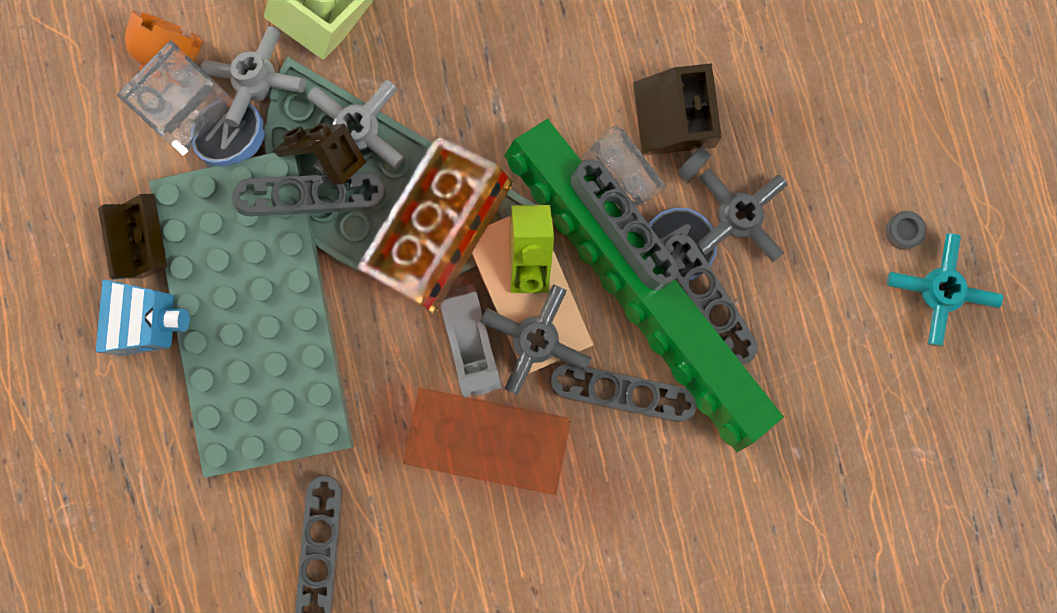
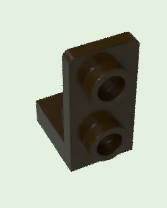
M321 123L308 129H304L302 126L295 127L283 135L284 141L274 149L278 157L315 153L333 185L344 184L366 163L345 123L329 126L327 123Z

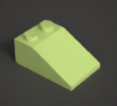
M267 0L264 18L324 60L345 39L373 0Z

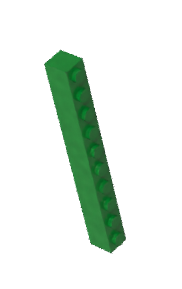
M547 118L514 139L504 154L512 172L521 177L538 204L550 205L551 217L554 219L556 228L569 238L576 247L581 260L590 265L600 278L603 288L620 303L628 320L637 325L648 340L650 348L659 354L671 368L672 375L676 381L684 385L693 395L696 406L718 428L723 441L732 446L737 453L756 442L782 420L784 416L675 279L661 290H652L641 282L575 193L571 185V176L582 161L550 120ZM585 175L583 177L587 183L596 181L593 175L590 177ZM603 189L600 194H596V197L599 199L606 191ZM604 202L606 213L612 217L618 218L621 216V210L614 202ZM627 233V240L633 247L643 248L644 241L638 233ZM649 250L642 259L645 260L648 256H651V251ZM660 266L652 269L656 275L664 272Z

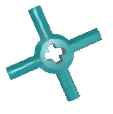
M946 234L941 267L929 272L925 278L891 271L887 277V286L922 293L925 303L933 309L927 343L931 346L943 347L948 314L960 308L964 302L1000 308L1003 302V294L968 287L965 278L956 270L961 235ZM945 283L944 289H949L950 295L944 297L945 291L939 290L940 284Z

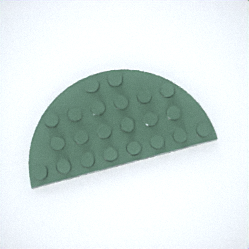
M287 56L279 74L304 78L306 80V89L303 93L272 88L269 98L271 101L268 109L267 124H265L264 128L266 154L275 153L274 149L284 141L283 135L295 127L302 126L304 129H308L321 123H327L328 126L333 125L334 119L307 98L309 92L317 86L343 108L349 105L364 106L366 103ZM380 111L376 115L379 126L378 136L404 156L402 163L394 169L368 147L360 150L366 163L356 173H370L380 179L384 187V194L380 202L372 209L364 211L310 213L316 246L338 262L364 273L439 149V146ZM353 122L348 126L351 133L353 130L359 133L363 129L360 122L358 125ZM446 151L371 276L406 282L439 280L497 181ZM315 153L298 154L302 176L323 175L313 167L318 160ZM344 183L346 188L345 203H350L348 198L351 194H363L364 200L368 201L369 197L375 193L374 190L367 188L366 183H362V186L355 191H347L349 184ZM322 184L317 188L318 198L322 202L330 204L337 201L338 192L334 186ZM503 186L478 229L511 216V206L536 204L508 187ZM468 246L449 278L477 268Z

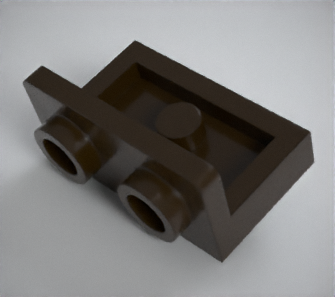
M139 194L123 204H104L98 208L111 279L145 278L167 268L166 252L163 246L155 194Z

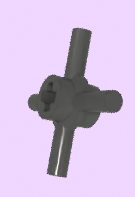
M710 168L699 177L702 183L721 203L718 212L720 224L696 243L703 256H706L729 235L737 238L750 236L772 263L784 254L761 227L764 220L762 207L787 186V182L781 175H776L753 196L747 193L732 194ZM742 210L746 213L747 217L739 220L735 214Z
M553 284L538 317H529L520 323L486 308L480 322L511 336L513 347L519 355L506 383L505 390L518 395L532 364L544 362L552 356L583 371L586 370L591 357L560 343L557 329L552 324L567 290ZM540 329V337L545 342L542 347L536 345L535 350L529 349L531 342L526 337L529 332L535 334L536 330Z

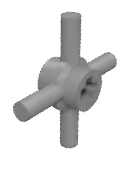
M267 27L256 53H241L231 64L204 60L201 64L202 74L230 79L232 86L237 92L224 120L232 127L239 126L250 100L260 101L269 97L272 88L303 93L306 89V80L304 78L275 73V69L269 61L281 35V32L275 27Z
M386 80L364 106L349 105L343 108L317 86L309 92L307 98L334 119L333 125L345 123L359 150L368 147L394 169L402 163L404 156L378 136L379 126L376 119L378 112L398 90L393 83ZM353 122L356 125L360 122L363 129L359 133L355 130L351 133L348 126ZM317 160L313 167L321 174L326 175L327 173L320 161Z

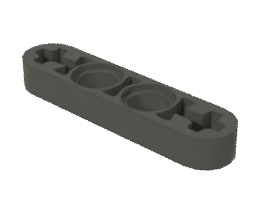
M588 159L583 161L571 176V185L575 193L641 282L652 290L664 289L677 276L678 266L675 259L608 169L597 160ZM585 175L587 177L593 175L596 181L587 183L583 177ZM604 189L606 192L598 199L596 194H600ZM612 201L616 203L621 210V216L617 218L606 213L604 202ZM627 233H638L644 241L643 248L633 247L627 240ZM650 250L652 255L643 260L642 257ZM662 267L663 273L654 274L653 268Z
M355 173L345 182L349 184L347 191L358 190L362 183H366L367 188L374 190L375 193L369 197L368 201L364 200L363 194H351L348 198L350 203H345V185H333L328 175L248 178L236 185L232 193V204L238 213L250 217L364 211L372 209L380 202L384 194V187L380 179L373 174ZM322 184L334 186L338 192L337 201L330 204L322 202L318 198L317 188ZM283 186H293L300 194V201L296 205H285L279 199V189ZM267 187H272L271 201L273 207L267 206L268 198L256 200L254 207H249L247 200H240L239 196H243L247 188L252 189L254 195H266Z
M677 234L668 237L663 244L670 253L674 250L672 243L675 241L678 245L686 244L688 249L684 252V255L688 262L693 263L697 259L699 266L689 268L682 276L678 271L675 280L718 334L729 331L737 323L739 329L732 330L733 334L740 341L747 340L748 344L744 346L745 354L743 356L737 353L734 354L742 364L749 363L755 358L757 353L756 339L698 246L686 235ZM674 258L677 263L678 270L685 268V265L680 258ZM697 272L705 274L709 280V287L702 294L693 293L689 287L690 277ZM718 304L724 305L729 312L727 322L721 326L713 325L709 319L711 308ZM725 335L722 339L732 349L734 343L729 336Z
M570 364L558 366L551 377V387L556 395L573 401L673 422H682L690 419L697 409L695 398L684 387L589 367L583 371ZM566 371L573 372V379L584 382V374L592 375L588 384V397L580 395L583 387L572 386L569 392L563 391V384L557 382V377H563ZM607 378L614 383L616 390L611 399L602 400L596 396L594 385L598 380ZM644 386L651 391L652 402L648 407L640 408L632 402L631 394L636 387ZM659 389L666 391L663 396L664 399L675 400L678 394L683 395V402L689 404V409L682 410L680 415L674 414V407L662 405V413L656 412L655 408L660 400Z
M319 476L313 479L307 487L296 613H309L304 611V607L313 601V592L305 593V585L314 589L327 587V594L322 592L318 594L317 603L318 606L324 607V613H332L343 488L340 482L331 476ZM323 482H328V488L335 490V496L328 498L326 502V510L334 509V517L326 514L312 515L313 508L321 509L322 500L321 497L315 496V489L322 488ZM319 520L326 521L332 528L330 539L324 543L315 541L311 536L312 525ZM312 560H323L327 564L328 575L325 580L317 582L309 577L307 568Z

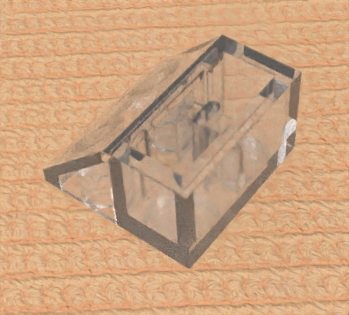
M171 40L117 94L123 102L182 156L193 146L192 144L214 125L231 107L233 102L231 97Z

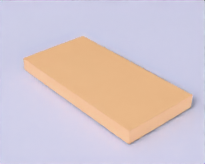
M509 216L478 229L468 247L496 312L520 323L526 318L538 317L549 293L510 292ZM553 251L549 292L553 284L567 290L552 324L557 329L560 343L577 351H582L593 346V342ZM537 329L535 334L529 332L526 337L531 342L529 348L531 350H535L536 345L542 347L545 342L540 337V329ZM506 334L509 343L512 347V350L515 354V357L518 360L519 355L516 353L513 347L512 337ZM552 356L544 362L533 363L529 373L560 359Z

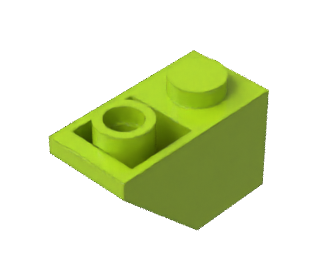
M550 205L511 206L509 231L511 293H549L554 243Z

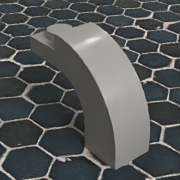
M470 284L440 292L438 294L439 303L456 365L460 389L464 398L483 395L492 390L502 388L485 324L480 322L483 315L475 285Z

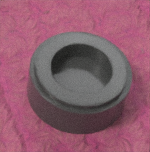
M699 147L677 172L678 176L688 184L712 155L703 147Z
M902 211L888 221L885 233L892 246L901 250H908L923 241L926 235V225L918 214L911 211Z

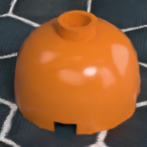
M135 10L131 12L124 37L126 50L130 57L141 64L139 71L161 79L162 73L176 75L185 72L196 60L204 40L191 32L190 37L182 35L183 31L180 30L181 26L144 12L140 16Z

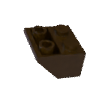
M712 63L674 67L633 82L642 156L697 150L699 147L708 149L717 146L722 136Z

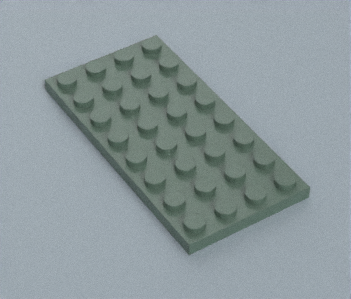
M276 153L245 159L237 164L213 166L149 181L151 194H155L163 246L166 252L167 268H165L169 292L171 295H174L173 309H186L190 316L188 329L185 332H177L203 478L354 447L310 213L250 217L238 213L232 204V193L236 185L244 179L302 176L299 155L278 157ZM271 186L267 187L266 195H254L252 189L247 188L245 194L239 196L240 200H247L249 207H254L256 200L267 198V206L273 207ZM283 186L279 189V199L285 205H296L300 201V194L293 186Z

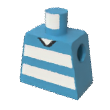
M102 280L96 352L126 356L169 349L172 344V333L185 332L188 329L190 323L189 313L186 309H173L174 295L115 281Z

